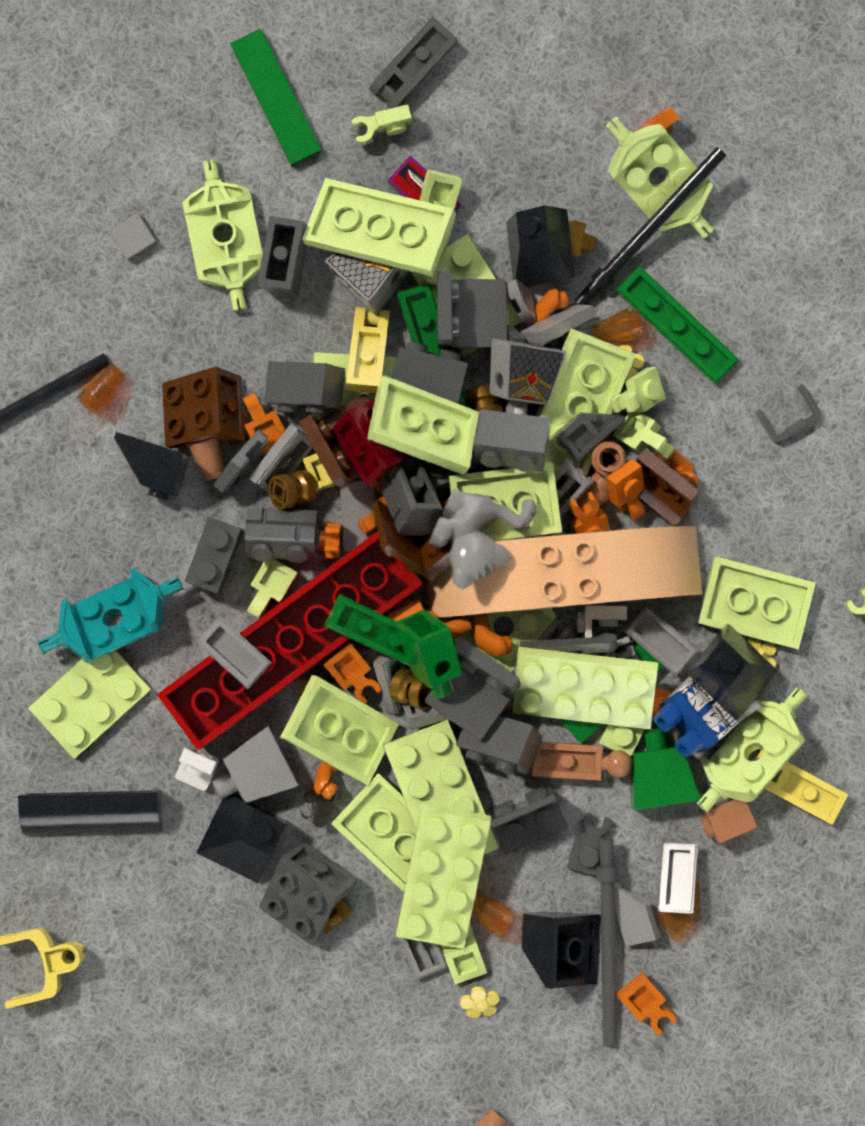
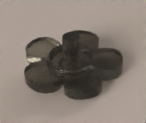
M313 789L308 790L304 794L303 799L306 803L300 808L303 818L309 819L314 815L313 824L319 828L325 827L328 819L334 820L337 818L339 808L334 804H330L334 800V796L326 800L321 794L317 795Z

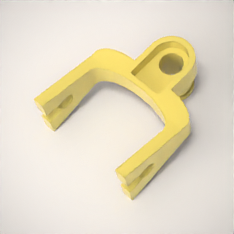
M42 927L0 936V945L24 939L33 941L40 952L45 970L43 991L14 996L4 1002L5 1008L8 1009L52 998L57 995L61 989V974L75 970L86 957V953L82 951L85 949L84 946L78 942L54 945L50 934ZM69 950L74 953L75 960L66 957Z

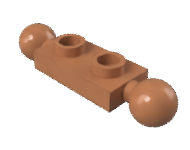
M541 741L532 763V776L601 781V770H607L611 776L622 778L631 772L633 761L631 756L622 750H616L608 756H602L603 745Z

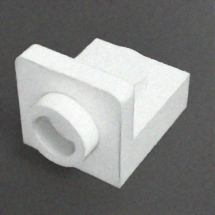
M583 605V612H577V633H583V638L592 637V620H598V626L618 627L619 620H627V606Z
M188 746L184 748L179 759L181 763L175 778L205 791L220 760Z

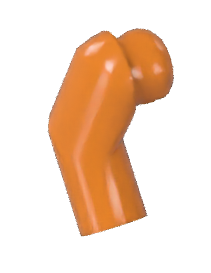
M558 289L549 290L535 306L537 321L534 324L550 317L556 308L560 310L565 309L569 303L567 292H558Z

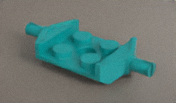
M135 568L129 570L131 578L73 605L67 599L63 600L58 623L59 630L56 631L57 633L37 641L41 652L46 654L63 645L65 649L70 648L80 659L89 663L160 630L163 625L165 597L184 590L179 577L177 576L160 586L158 584L154 586L149 579ZM122 615V620L118 625L114 627L107 626L111 617Z

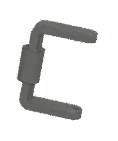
M803 384L797 388L813 415L805 420L802 418L786 427L785 431L776 436L762 411L759 409L755 412L772 442L779 443L788 437L793 440L810 430L808 425L820 418V411Z

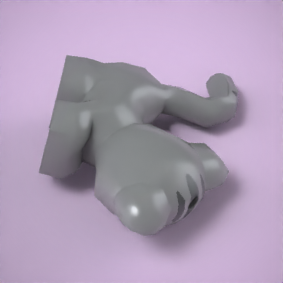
M453 489L442 514L445 518H439L428 544L439 548L445 546L449 540L453 543L448 557L453 568V582L460 589H465L472 585L474 581L482 580L492 574L497 567L507 565L512 559L509 551L503 545L495 544L492 538L485 533L479 532V529L495 517L502 519L514 528L527 526L535 516L536 504L532 499L525 500L522 503L521 513L516 515L507 507L496 504L488 496L468 494Z

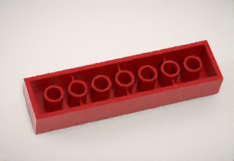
M379 531L239 633L272 662L249 689L209 655L156 694L197 751L211 743L351 639L324 626L339 594L384 615L423 586L416 574L412 573L403 562L396 557L390 558L383 552L379 544L381 541Z

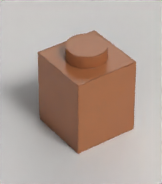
M727 798L715 803L708 813L702 810L705 816L700 819L702 828L707 838L714 837L715 841L719 844L758 828L748 803Z

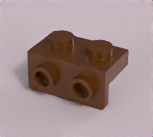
M645 448L636 461L642 466L645 490L638 495V499L669 525L678 526L697 504L700 492L697 489L698 486L688 475L684 473L679 475L670 468V462L658 452L653 454Z

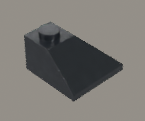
M544 205L516 212L506 222L513 280L517 279L529 288L575 278L567 209Z
M116 432L114 437L116 443L140 484L149 488L148 495L165 501L168 500L169 495L178 497L190 458L184 453Z
M726 624L686 673L737 721L778 670L730 624Z
M231 794L222 799L196 853L258 883L288 820L251 802L245 803L243 798Z
M563 912L523 913L522 950L546 988L555 989L597 984L600 914Z

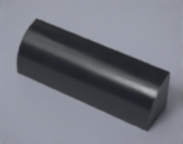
M161 790L24 793L18 795L19 822L24 835L162 831Z

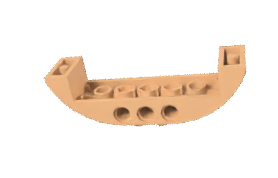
M696 526L640 528L494 541L495 544L503 545L509 551L512 557L511 561L507 565L497 567L492 574L482 580L474 581L469 587L460 589L455 585L452 578L453 568L451 565L432 581L425 578L428 611L435 612L438 618L702 594Z

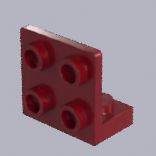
M375 399L349 409L331 430L367 488L378 484L393 466L415 457L367 439Z

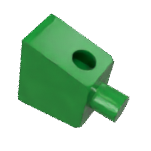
M425 609L393 623L414 676L431 688L435 698H443L450 695L454 691L451 680L461 674V668L449 627Z
M660 728L644 730L647 750L632 753V809L641 810L699 801V794L687 758L682 757L675 746L667 747L665 732Z

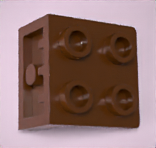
M215 366L163 383L165 446L167 448L173 449L211 437L231 444L245 442L241 376Z
M366 394L358 396L341 406V410H334L319 420L309 415L299 421L331 481L339 487L360 475L331 430L349 409L371 401Z
M379 500L372 504L375 515L374 523L378 528L381 540L379 544L387 556L390 558L396 557L412 573H419L429 581H432L451 565L448 557L453 543L450 540L445 546L439 548L428 544L438 520L434 521L433 529L426 536H400L388 506Z

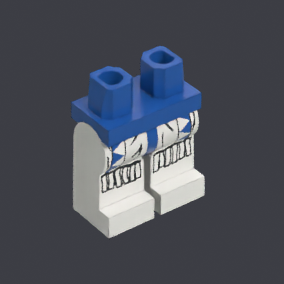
M689 676L667 698L658 704L661 709L653 720L664 732L671 730L674 726L678 728L683 736L674 743L675 748L682 757L686 758L696 752L699 753L712 747L733 727L761 706L754 700L741 718L736 721L715 700L710 703L713 698Z

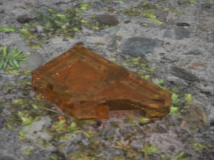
M697 874L694 914L659 912V910L654 914L657 925L676 943L701 918L699 876Z

